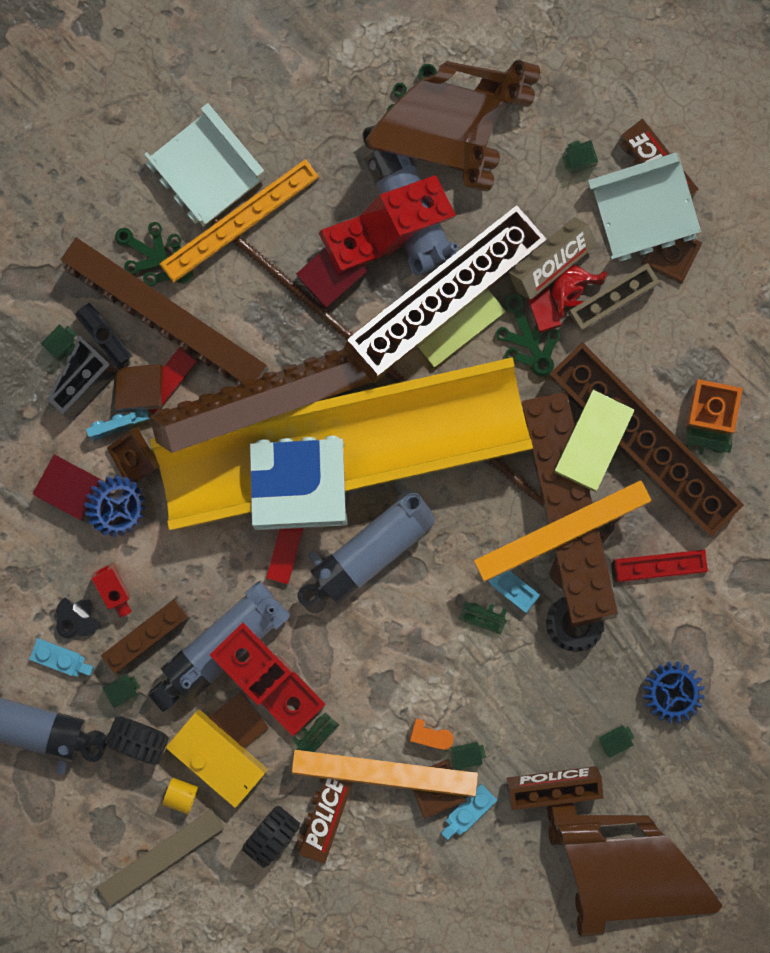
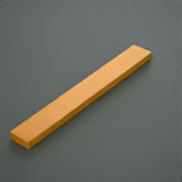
M306 159L161 262V268L170 280L175 283L318 180V174Z
M640 480L474 560V563L483 581L486 582L651 503L652 500Z
M301 750L294 751L292 774L468 797L476 796L478 773Z

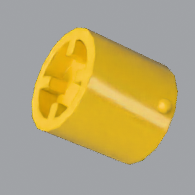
M172 777L162 806L188 815L195 800L198 786Z

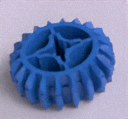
M115 475L113 479L110 476H106L105 482L98 480V488L91 486L94 493L92 495L86 494V497L90 499V502L84 503V506L89 508L85 512V515L90 517L88 523L94 525L93 529L97 532L101 531V534L104 536L109 534L111 537H116L117 533L120 536H124L125 530L132 532V525L139 526V523L136 521L138 517L140 519L144 518L140 513V510L146 509L144 505L140 504L146 500L144 496L140 495L143 492L142 489L136 488V482H130L127 477L121 479L119 475ZM122 489L113 496L107 495L113 490ZM129 499H130L129 510H127V503L129 502ZM110 501L117 504V508L120 509V511L114 509L113 504H111ZM103 502L104 507H103V510H102L101 513H100V506H101V503ZM118 516L123 517L121 520L117 522L109 523L110 520L113 521Z
M666 662V670L662 664H659L658 669L660 672L657 673L652 669L650 672L654 678H645L647 682L651 683L650 687L643 686L642 688L649 691V694L643 695V699L651 700L645 704L646 708L654 706L655 708L651 711V714L655 715L660 712L658 720L662 721L665 715H667V723H671L673 717H675L676 723H681V715L688 721L690 719L687 714L688 712L692 715L697 714L693 709L694 705L699 708L702 707L701 703L696 702L697 698H705L704 695L698 694V691L705 689L704 686H697V683L701 682L702 678L697 677L693 679L697 671L693 669L687 673L689 669L687 664L683 666L682 670L680 669V662H676L674 668H672L671 662ZM668 674H679L677 679L669 685L660 682V679ZM685 678L691 686V697L686 695L682 689ZM664 687L669 689H674L675 687H677L678 690L676 691H679V694L683 696V698L679 696H673L672 698H670L669 695L671 694H669L668 690L664 689ZM656 688L665 694L662 707L656 699ZM677 700L688 703L681 710L669 711L670 707Z

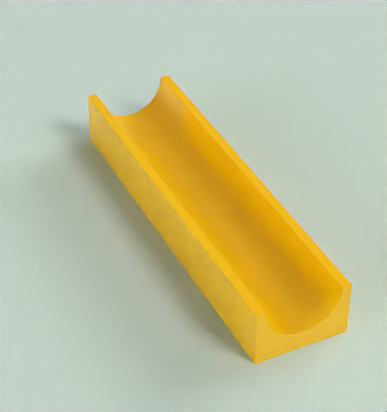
M513 357L317 401L173 453L157 444L155 438L149 439L151 449L154 451L160 466L159 469L168 506L167 522L169 530H180L252 513L250 444L256 443L257 440H269L270 443L279 442L280 439L290 438L293 441H302V438L305 437L325 440L327 436H337L339 439H343L345 444L343 448L345 492L514 455L533 449L520 400Z

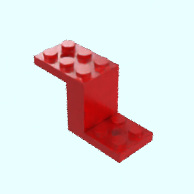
M434 175L380 194L359 217L324 228L318 234L337 273H341L395 253L415 232L451 220L456 214L437 176ZM421 199L427 200L430 204V208L424 207L421 203ZM344 240L350 241L353 244V249L346 248Z
M244 622L209 654L257 705L262 704L292 736L326 705L279 655H275ZM241 648L249 652V659L246 662H240L236 658V652ZM291 697L298 698L300 701L299 709L290 710L287 706L288 699Z

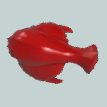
M573 264L556 278L552 287V296L557 305L558 317L560 319L564 318L565 308L576 307L583 303V301H577L576 298L580 297L587 284L603 285L608 276L607 271L594 275Z

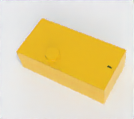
M200 709L194 713L165 747L234 808L238 806L268 771L267 767L240 746Z

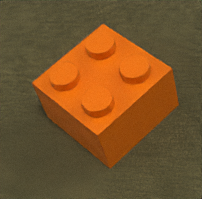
M697 379L693 385L686 426L728 435L735 432L743 388Z

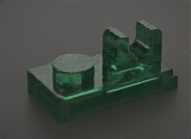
M688 426L686 428L687 441L685 446L689 450L693 445H697L699 455L703 454L705 447L716 453L731 452L732 435Z
M464 601L458 620L501 635L507 621L505 619L507 610L503 608L501 613L497 614L493 612V604H490L488 610H486V608L480 607L476 603Z
M325 712L315 720L310 730L305 727L301 728V731L304 732V737L301 740L295 736L292 740L298 747L297 750L315 752L337 729L339 724Z

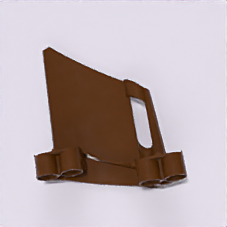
M516 60L507 72H501L446 61L439 66V70L433 76L422 78L385 113L367 136L366 142L372 149L462 170L466 187L488 192L494 185V175L491 170L495 169L500 161L499 151L486 147L492 130L507 103L523 107H529L533 103L535 92L532 85L539 80L540 67L532 63ZM456 71L482 78L475 90L445 83Z
M574 803L547 806V815L550 821L548 831L550 844L564 846L578 889V893L575 895V906L578 912L577 931L580 937L604 935L606 921L718 913L723 906L690 861L671 839L657 828L654 821L648 815H576ZM636 823L647 837L606 839L600 832V826Z

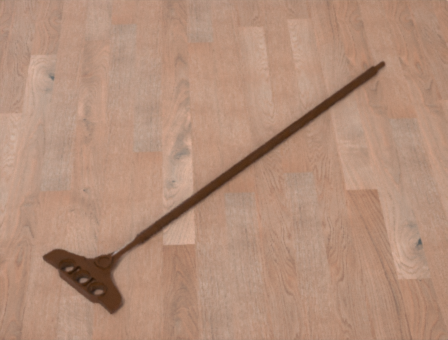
M216 217L211 222L216 224L220 220ZM239 236L232 241L233 243L236 242V246L239 245L240 249L243 248L242 251H246L247 255L250 254V258L253 257V260H257L256 263H260L259 266H264L263 269L266 268V272H270V275L273 274V278L276 277L277 281L280 280V284L283 283L284 287L287 286V290L290 289L291 293L294 292V296L297 295L298 299L301 298V302L304 301L305 305L308 304L307 307H311V311L315 310L314 313H318L317 316H321V319L324 318L325 323L328 322V325H332L331 328H335V331L338 330V334L341 333L342 337L345 336V340L353 336V332H349V328L346 329L345 325L342 326V322L336 321L335 316L332 317V314H328L329 311H325L326 308H321L322 305L319 306V302H314L315 299L312 300V296L309 297L308 293L305 294V290L302 291L301 287H297L298 284L295 285L294 281L291 282V278L288 279L287 275L284 276V272L281 273L280 269L277 270V266L274 267V264H270L271 261H267L268 258H263L264 255H260L261 252H257V249L254 250V246H250V243L247 244V240H243V237L240 238ZM394 367L386 374L387 376L390 375V379L393 378V381L396 380L397 383L408 380H405L404 376L401 377V373L398 374L397 370L394 371ZM501 459L487 460L490 461V465L493 464V468L496 467V470H500V474L506 475L507 480L513 481L514 486L520 487V491L523 490L524 494L527 493L528 497L534 499L544 508L542 497L534 489H531L532 486L529 487L528 483L525 484V480L522 481L521 477H517L518 474L515 475V471H510L511 468L508 469V465H503L504 462L501 463ZM621 517L610 522L611 527L608 532H601L599 530L602 544L615 529V523ZM555 559L549 575L551 580L561 589L562 585Z

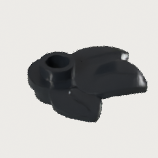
M63 598L56 608L59 618L56 629L60 636L63 638H72L76 635L88 636L98 628L99 622L89 618L92 612L91 600H80L72 604L67 598ZM67 622L72 624L70 631L64 629V625Z

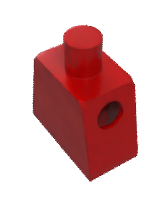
M114 562L93 572L91 579L109 610L115 608L120 618L131 613L132 610L127 603V600L130 599V594ZM117 591L119 596L114 597L110 592Z

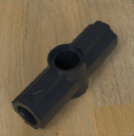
M90 302L74 314L117 368L124 365L133 356ZM102 330L109 331V338L105 341L98 339V334Z

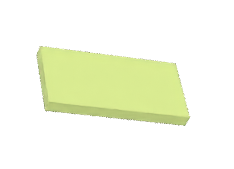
M488 290L418 348L435 368L506 311Z
M593 390L554 473L596 492L634 413V409Z

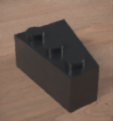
M80 335L76 339L77 343L72 354H69L66 360L67 364L62 374H59L47 399L69 420H72L117 372Z

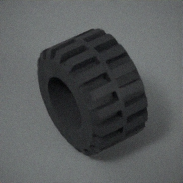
M561 597L551 605L552 607L547 613L546 630L551 637L550 639L558 647L571 652L588 650L590 647L595 646L598 640L600 641L602 632L605 629V620L589 623L588 629L583 635L572 637L565 633L562 628V618L567 613L565 598Z
M117 716L113 721L105 744L119 753L154 765L159 764L169 737L150 726L126 717Z
M276 806L246 840L242 851L262 868H265L272 863L300 828V822L281 806Z

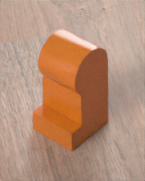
M415 718L410 741L442 750L449 749L452 746L454 737L449 730H435L424 727L425 720Z

